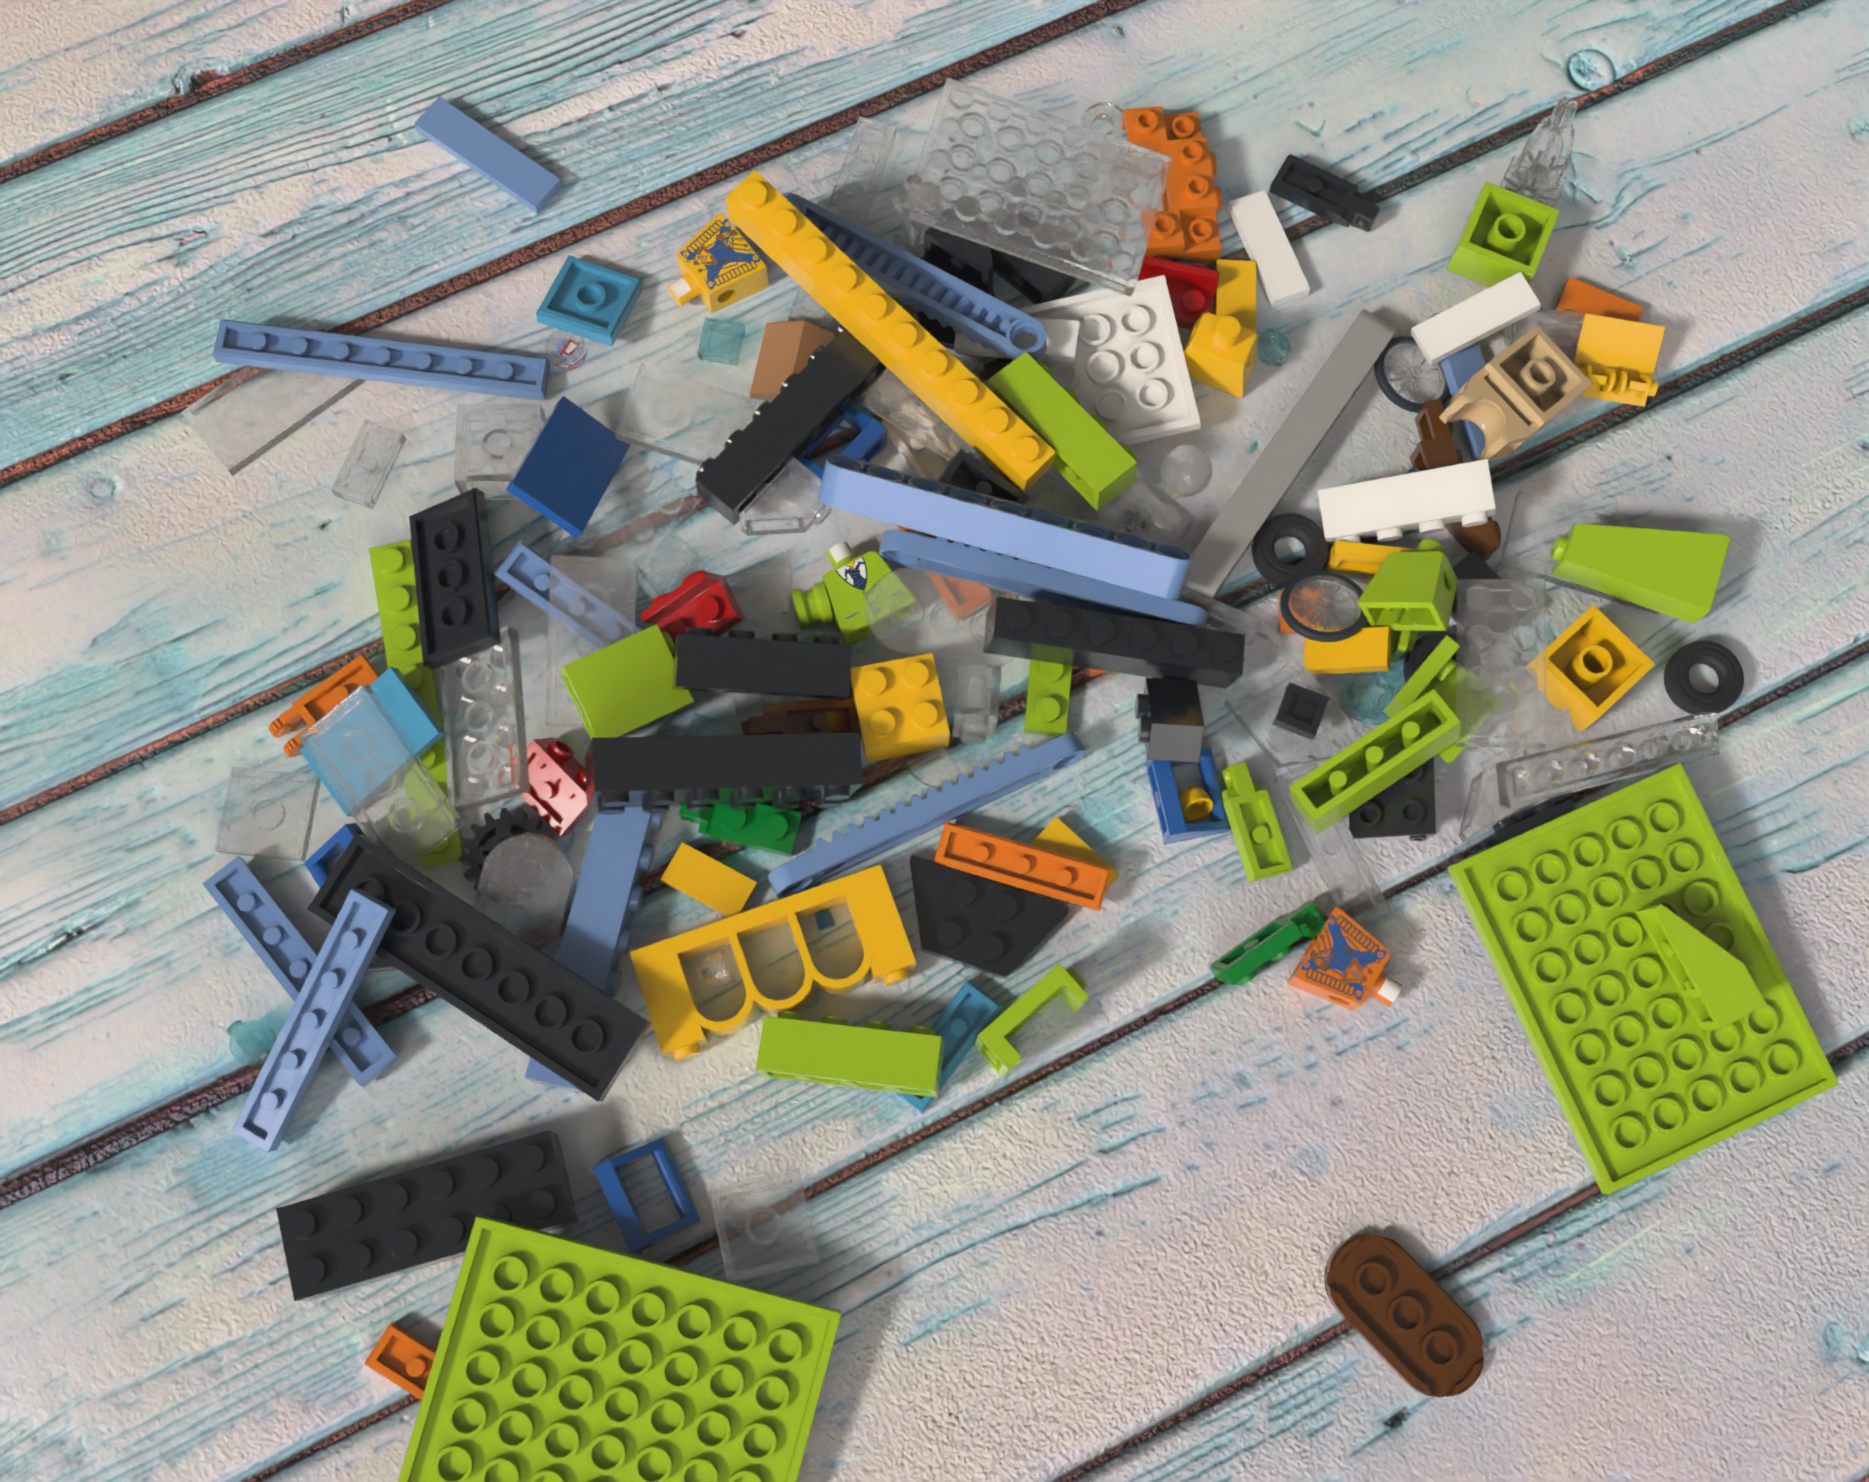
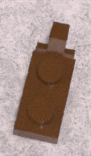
M854 699L778 702L773 706L763 708V716H750L747 721L741 722L742 735L860 733Z

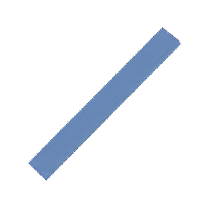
M223 319L220 320L213 350L215 361L220 363L541 401L545 399L550 369L548 358Z

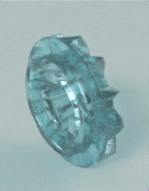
M1391 667L1390 671L1345 673L1340 684V698L1344 708L1353 718L1362 723L1381 725L1390 719L1383 712L1384 708L1404 686L1402 673H1397ZM1372 678L1376 682L1377 688L1388 691L1379 696L1377 704L1373 700L1371 693L1361 691L1368 688Z

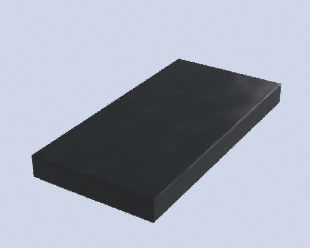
M474 488L409 516L423 666L431 670L501 643L485 493Z

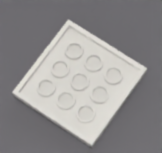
M1165 275L1018 308V310L1031 317L1080 321L1075 364L1042 362L1048 366L1054 380L1063 389L1069 388L1076 394L1081 407L1090 416L1096 415L1105 423L1109 434L1119 444L1131 445L1201 428V421Z

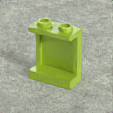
M658 624L564 665L558 670L591 740L592 738L619 737L694 702L691 696L694 690L672 689L674 658L672 655H674L675 645L666 631H660Z
M1060 963L1057 964L978 1034L974 1047L1004 1079L1018 1066L1022 1059L1021 1055L1007 1040L1054 998H1059L1074 1015L1078 1013L1089 999L1085 992L1088 985L1073 968L1070 967L1068 970H1065Z

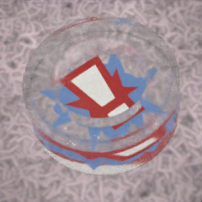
M558 329L550 334L546 340L545 351L551 365L556 369L571 371L579 368L585 362L587 347L583 337Z

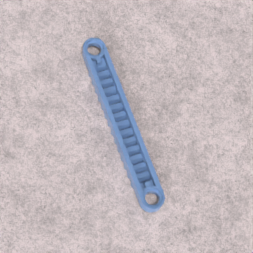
M782 193L793 206L890 297L897 298L901 305L906 306L908 304L916 313L922 311L931 321L937 319L943 327L950 326L956 334L960 335L963 333L969 341L974 342L977 340L986 350L992 348L1013 360L1025 351L1035 361L1045 354L1047 349L1046 329L1037 319L797 194ZM1022 333H1032L1037 337L1038 341L1033 347L1022 348L1015 343V339Z
M887 530L883 533L878 552L883 559L897 565L985 586L1057 606L1206 628L1208 612L1192 604L1158 597L1070 572H1063V570L1052 567L1048 568L1045 565L1032 564L1030 561L1023 559L1016 560L1012 556L997 555V552L990 550L981 551L979 547L971 545L965 547L964 543L957 541L950 543L946 538L942 537L934 539L902 530Z
M1076 732L1066 733L1033 749L1022 744L1019 746L1017 756H1014L1009 751L1004 752L1001 764L991 758L989 759L987 770H983L976 765L973 767L972 777L970 778L961 772L958 774L957 784L955 785L946 779L942 781V790L940 792L932 787L927 788L925 799L920 798L916 794L911 795V805L908 807L900 801L896 802L895 813L891 814L883 808L880 810L879 820L875 821L870 816L864 817V827L862 828L851 823L848 825V834L845 836L837 830L833 831L832 842L830 843L821 837L818 838L815 850L777 867L768 875V879L778 898L798 893L945 824V821L950 822L1060 771L1080 760L1086 754V750Z

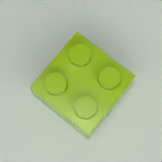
M1486 181L1470 210L1446 270L1488 287H1492L1521 272L1529 284L1536 273L1560 210Z

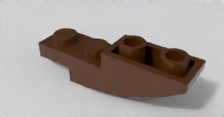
M1441 399L1425 401L1415 417L1421 441L1410 456L1414 472L1463 463L1462 454L1459 449H1455L1452 440V422L1444 424L1439 418L1444 412ZM1492 516L1487 517V523L1477 526L1463 527L1462 521L1445 524L1448 532L1469 553L1474 550L1484 561H1487L1500 546L1501 530L1497 521L1492 520Z

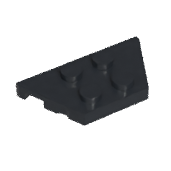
M914 855L910 858V871L922 952L1005 979L1068 915L1070 909L1068 907Z

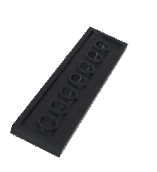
M355 834L307 908V910L333 926L351 889H361L395 908L396 912L375 952L377 956L598 1102L605 1099L652 1024L649 1020L361 834Z

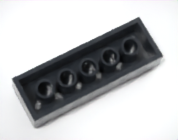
M860 733L592 738L585 755L587 808H598V814L615 815L624 813L625 807H642L644 813H664L669 811V806L686 805L688 812L713 810V805L730 804V810L734 811L756 809V803H773V808L780 810L798 808L799 802H815L817 808L841 806V801L850 798L863 785Z
M550 1130L276 1208L294 1301L316 1300L465 1256L475 1218L478 1214L545 1232L579 1223L559 1136Z

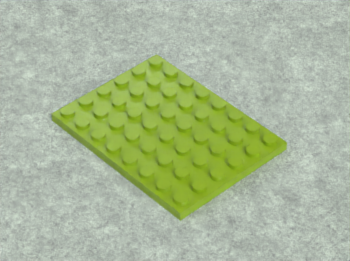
M1681 763L1670 766L1447 867L1602 1194L1610 1195L1839 1085ZM1658 904L1667 907L1744 963L1746 968L1753 972L1761 985L1760 993L1766 1005L1723 1029L1701 1030L1635 911Z
M478 1214L475 1218L398 1482H796L842 1314L841 1310Z

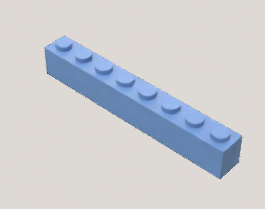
M625 807L624 813L615 815L598 814L597 811L557 961L612 997L617 996L621 985L622 971H617L621 954H628L633 939V929L628 928L632 911L639 912L644 897V887L639 886L643 869L650 870L655 855V845L650 844L654 828L661 829L666 812L644 813L642 807ZM530 1057L525 1075L526 1079L534 1083L584 1094L583 1091Z

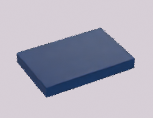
M563 396L556 403L506 490L577 538L586 528L631 444Z

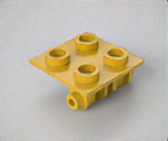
M1585 313L1573 363L1593 384L1580 396L1645 407L1647 396H1655L1657 392L1658 381L1652 380L1665 327Z

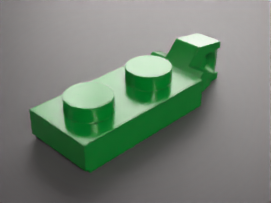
M756 803V809L746 811L730 810V804L713 805V810L705 812H688L686 805L680 807L679 811L681 820L700 824L698 832L708 835L709 839L788 857L793 856L802 820V813L774 809L773 806Z
M1307 901L1284 918L1274 919L1210 964V970L1218 981L1230 985L1245 984L1258 974L1257 968L1269 960L1275 961L1287 955L1293 949L1291 944L1302 936L1313 938L1321 931L1326 920L1315 902Z

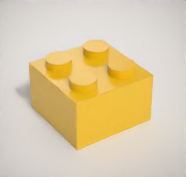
M1592 605L1520 674L1581 733L1600 718L1655 663L1597 607Z
M933 653L850 668V688L852 698L854 699L866 763L949 746L950 731Z

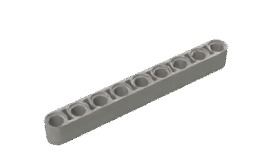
M1365 309L1361 311L1192 552L1193 558L1183 591L1209 606L1253 543L1261 526L1269 520L1374 368V363L1384 351L1389 341L1395 337L1398 331L1397 328Z

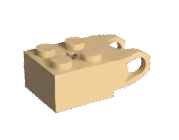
M1535 325L1474 374L1452 397L1448 408L1439 418L1444 424L1457 420H1468L1480 427L1486 442L1485 448L1477 459H1488L1489 462L1506 458L1570 406L1593 383L1538 325Z

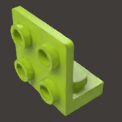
M1447 635L1384 708L1383 712L1391 718L1432 689H1435L1461 721L1460 739L1437 754L1446 763H1452L1500 706L1502 700L1451 658L1460 645Z

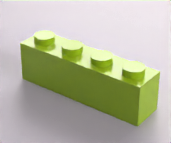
M1025 351L988 380V388L1056 451L1052 466L1097 512L1135 483L1137 459L1133 451L1126 444H1119L1109 434L1105 423L1098 416H1090L1081 407L1076 394L1069 388L1063 389L1054 380L1052 372L1044 362L1040 360L1036 362Z
M1432 689L1290 785L1291 802L1315 834L1318 835L1459 740L1461 721L1435 689Z
M779 1011L777 1017L764 1016L756 1070L763 1077L935 1098L939 1096L945 1043L942 1036H935L936 1031L934 1029L911 1026L909 1027V1032L891 1031L892 1026L890 1024L877 1021L865 1022V1027L848 1026V1020L833 1016L821 1017V1022L805 1021L804 1015L790 1011Z

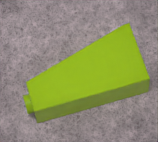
M1575 523L1565 536L1558 535L1553 544L1550 558L1555 559L1551 575L1695 624L1711 610L1731 537L1713 533Z

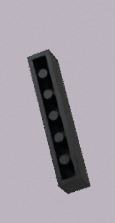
M840 325L835 332V338L826 347L821 345L811 354L807 362L808 365L799 374L793 373L784 381L780 388V393L771 403L765 401L757 408L752 417L753 421L743 431L737 429L729 436L724 445L725 449L715 459L712 457L708 458L697 470L695 478L697 494L734 526L888 369L844 326Z
M997 596L986 615L983 653L1151 678L1196 680L1198 685L1227 689L1243 675L1245 634Z

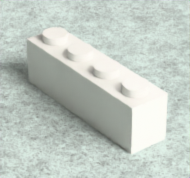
M1488 459L1318 490L1324 535L1328 545L1334 544L1335 541L1361 543L1360 539L1376 536L1378 542L1392 541L1402 538V532L1419 529L1420 534H1432L1444 531L1445 524L1461 521L1463 527L1482 525L1488 522L1487 517L1495 516L1496 511Z

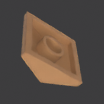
M807 321L766 323L751 386L750 398L771 402L780 393V388L784 381L793 373L799 374L808 365L807 362L811 354L821 345L826 347L835 338V333Z

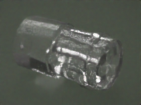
M1540 308L1538 311L1500 331L1504 332V343L1509 347L1535 325H1538L1560 349H1568L1569 347L1577 346L1583 319L1580 311H1573V309H1563L1560 311L1543 310Z

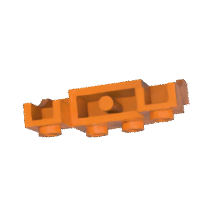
M1162 106L1124 109L1121 128L1126 130L1127 135L1126 157L1157 154L1155 166L1163 211L1140 213L1137 227L1138 232H1142L1143 236L1142 256H1163L1168 259H1186L1197 263L1216 262L1222 250L1216 219V212L1222 209V191L1220 186L1215 187L1213 176L1216 175L1217 168L1216 156L1214 152H1209L1207 137H1202L1199 113L1189 112L1164 115Z

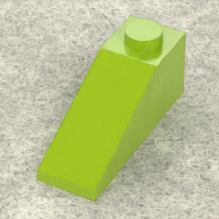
M1658 904L1635 911L1701 1030L1723 1029L1766 1005L1760 993L1761 985L1753 972L1746 968L1744 963L1667 907Z

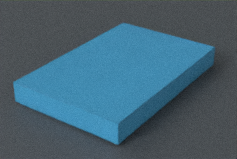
M389 667L321 730V733L317 736L315 735L304 745L300 752L346 816H356L446 733L400 670Z

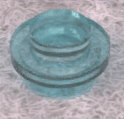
M1272 328L1258 333L1257 359L1264 365L1281 367L1288 360V353L1291 351L1288 339L1281 332Z

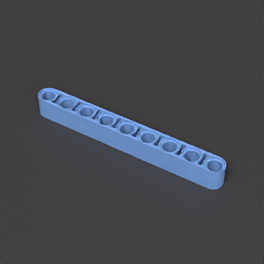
M837 455L826 458L818 500L829 507L1162 598L1177 599L1182 594L1193 558L1191 553L1182 548L857 459Z

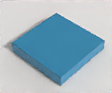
M568 255L536 312L537 322L612 347L643 290V279Z

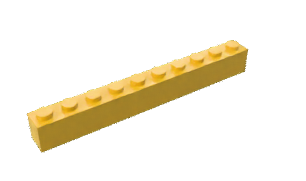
M756 170L725 197L729 219L1009 483L1026 493L1052 467L1056 451Z

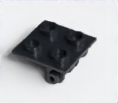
M1434 757L1349 813V838L1365 839L1409 836L1411 841L1427 840V835L1436 834Z

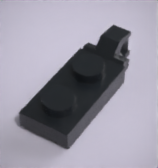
M1288 154L1269 192L1338 225L1341 224V226L1345 227L1351 225L1366 232L1370 231L1380 211V207L1364 200L1365 196L1357 191L1359 186L1291 154Z

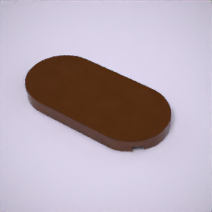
M1361 1234L1344 1240L1333 1250L1327 1261L1324 1273L1325 1289L1331 1304L1409 1387L1427 1396L1449 1397L1465 1392L1477 1381L1484 1363V1357H1482V1345L1484 1344L1478 1326L1400 1244L1388 1237Z

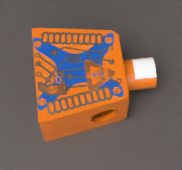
M1334 907L1326 914L1324 918L1326 923L1321 931L1312 938L1287 984L1350 1010H1355L1362 1006L1368 995L1390 1007L1402 988V984L1381 972L1391 955L1390 951L1344 911Z

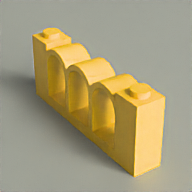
M881 864L629 952L661 1052L666 1058L674 1056L675 1061H682L700 1054V1046L708 1044L705 1032L717 1036L733 1035L744 1029L754 1017L757 1006L764 1012L778 1015L779 1011L796 1012L804 1007L812 997L815 986L823 992L835 995L846 994L861 987L870 976V973L875 984L884 981L888 987L910 979L909 972L916 970V960ZM846 904L864 957L861 966L854 974L843 979H832L822 975L814 966L798 920ZM789 923L805 969V978L802 987L795 995L788 999L776 1001L766 998L756 989L740 940ZM731 944L745 985L746 998L742 1009L736 1016L726 1021L716 1022L706 1019L699 1013L682 961Z

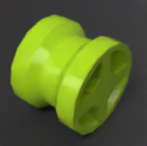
M824 582L815 583L812 589L805 591L800 588L790 590L801 630L810 628L811 624L817 621H822L825 624L834 622Z

